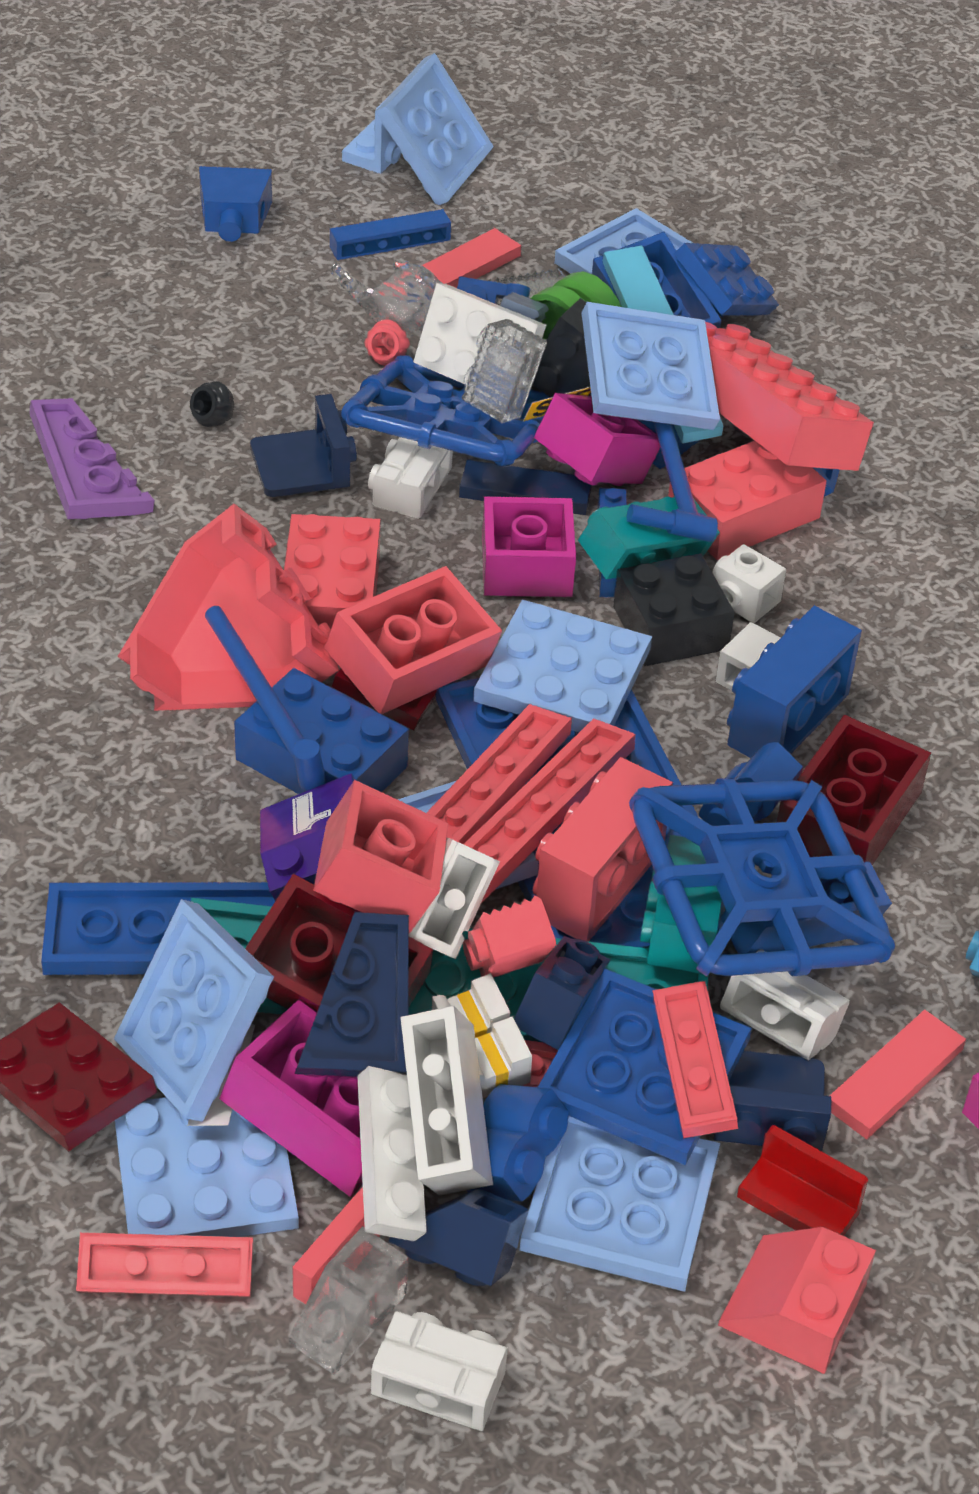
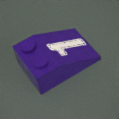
M352 773L260 810V854L269 891L275 901L293 874L315 884L326 822L355 780Z

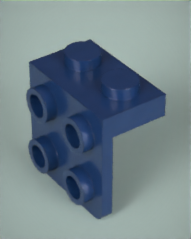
M332 394L315 396V429L260 436L251 439L250 449L265 495L278 497L350 487V462H356L357 460L356 445L353 436H346L347 423L341 417L342 410H337Z
M744 1051L729 1079L738 1129L714 1133V1141L763 1146L766 1132L772 1125H775L822 1151L831 1118V1096H824V1064L815 1058H811L808 1061L803 1057Z

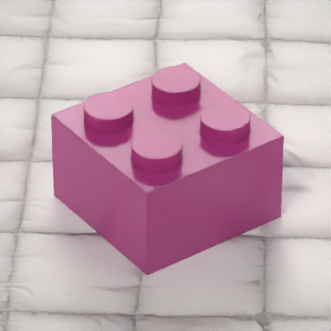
M555 393L534 436L538 442L547 448L546 453L548 456L556 461L570 465L576 470L574 475L590 485H597L598 482L611 483L616 486H623L624 483L642 484L660 450L656 433L637 419L593 413L592 396Z
M484 497L482 525L484 596L573 597L576 546L572 498Z

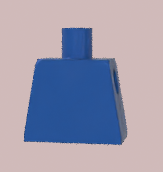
M200 166V200L205 231L218 232L223 240L230 242L239 239L241 233L258 234L272 204V169Z

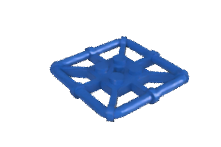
M400 355L396 357L395 361L388 363L376 375L368 376L361 383L360 390L346 402L341 411L342 419L351 427H363L418 442L419 447L426 449L435 446L493 461L499 466H510L514 463V460L523 455L532 443L538 442L534 436L544 416L524 422L517 419L525 418L533 402L550 397L543 392L526 389L522 405H512L505 401L493 400V396L414 363V360L409 355ZM397 378L412 392L393 388L389 385ZM453 387L461 388L462 390H454ZM371 402H374V403H377V404H381V405H385V406L366 407V406H368ZM493 434L508 437L513 440H499Z
M719 778L714 784L643 787L633 794L629 806L655 871L652 878L657 893L665 896L685 948L692 960L698 964L695 970L705 976H708L709 973L722 976H737L787 971L791 976L808 975L811 969L870 965L876 962H886L890 959L895 949V942L890 936L888 925L864 876L867 868L862 857L854 854L830 801L820 791L821 785L813 780L809 784L795 780L737 783L733 778ZM784 800L798 801L786 822L758 824L754 823L745 803ZM716 804L718 808H724L731 825L711 826L680 806ZM809 808L813 812L833 856L809 857L797 830ZM656 820L700 846L706 864L674 865ZM755 865L758 866L762 872L771 874L772 876L769 878L761 875L756 871ZM838 878L839 882L845 883L860 916L827 897L820 879ZM716 886L729 916L710 947L705 941L684 888ZM815 917L859 945L809 948L797 918ZM772 920L785 949L784 951L732 955L721 954L741 922Z

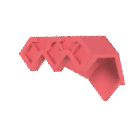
M235 504L231 505L184 542L118 655V658L130 665V679L141 690L154 695V711L251 707L257 701L205 618L206 611L213 606H220L271 687L293 668L320 682H324L339 671L338 664L324 649L331 629L327 623H322L318 626L305 605L311 598L293 569L287 568L283 570L270 550L277 544L268 529Z

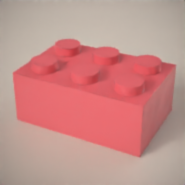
M756 441L685 468L693 498L708 517L717 519V529L720 533L707 550L716 560H719L724 555H730L743 544L748 547L820 518L827 480L812 467L787 466ZM670 483L668 496L672 498L674 493Z
M291 514L284 570L292 568L309 594L311 600L305 605L318 626L322 623H327L331 629L337 612L376 596L380 560V519Z
M445 566L337 612L324 649L378 713L384 714L486 667L502 630Z
M620 757L607 773L602 771L596 776L589 794L581 803L576 801L570 806L564 817L563 824L554 834L547 833L543 837L535 856L536 860L539 861V869L533 886V894L542 899L551 926L576 939L590 941L652 865L634 822L633 812L629 806L631 797L639 788L672 786V781ZM656 820L665 841L667 826Z

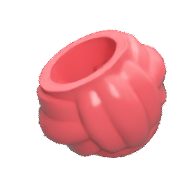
M385 319L377 322L369 330L364 344L369 356L376 363L386 366L388 363L395 361L397 356L406 355L410 341L407 338L406 332L395 321Z

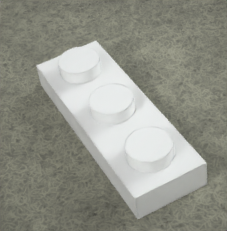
M368 1066L357 1075L365 1232L416 1241L426 1233L424 1186L418 1180L407 1075Z

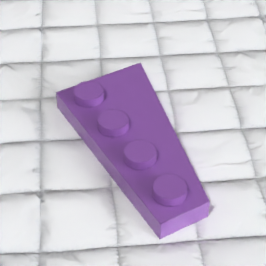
M72 398L31 400L29 414L67 519L131 516L153 512L155 500L148 492L142 493L136 486L137 478L129 468L122 469L116 461L114 449L109 443L104 444L98 439L97 428Z

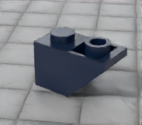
M564 936L532 978L514 1018L519 1030L559 1050L611 959L601 955L599 950L587 941L570 939Z
M477 1188L426 1211V1233L416 1241L390 1237L389 1242L404 1248L405 1254L415 1261L426 1264L438 1263L456 1271L455 1275L463 1282L475 1286H492L511 1269L529 1209Z

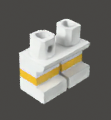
M491 973L471 981V989L448 999L444 995L432 997V1010L455 1006L474 1025L482 1098L488 1097L491 1091L500 1084L521 1086L530 1083L532 1054L513 1016L510 1017V1010Z

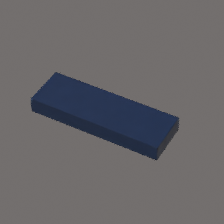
M467 460L460 483L459 498L484 501V497L572 498L573 514L586 515L592 485L581 481L573 474L516 466H499L495 463Z

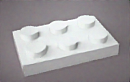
M436 283L413 362L512 405H522L546 324L450 285Z

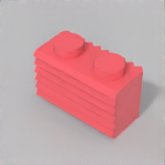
M535 895L531 901L524 899L520 905L514 902L510 908L504 905L500 911L493 909L490 915L483 912L473 929L468 932V939L463 941V950L472 971L479 969L481 977L491 973L493 978L543 962L553 948L557 946L542 899Z

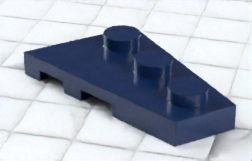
M354 912L294 1074L357 1077L368 1066L407 1075L401 1017L408 1016L409 915Z

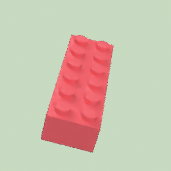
M705 322L719 414L787 466L859 470L874 422L859 412L860 407L858 405L838 398L835 389L814 381L815 376L812 373L794 367L791 358L774 353L770 350L771 344L750 336L751 331L748 328L736 324H727L726 329Z

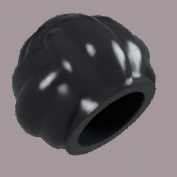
M222 382L203 383L194 390L190 399V409L193 417L205 427L223 425L233 416L235 405L233 394Z

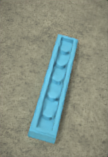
M642 245L604 252L603 265L622 307L673 315ZM721 419L714 430L674 425L681 443L722 436L724 427Z

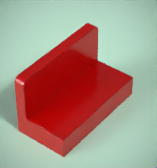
M772 1125L765 1134L761 1157L739 1185L737 1197L795 1231L824 1227L844 1236L860 1214L868 1178L781 1128Z

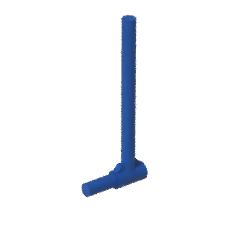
M653 422L678 509L667 512L631 504L627 511V522L665 529L668 534L712 542L717 533V519L697 512L672 424Z
M220 606L209 608L205 613L206 620L293 757L299 786L305 792L325 784L326 779L318 742L313 739L303 738Z

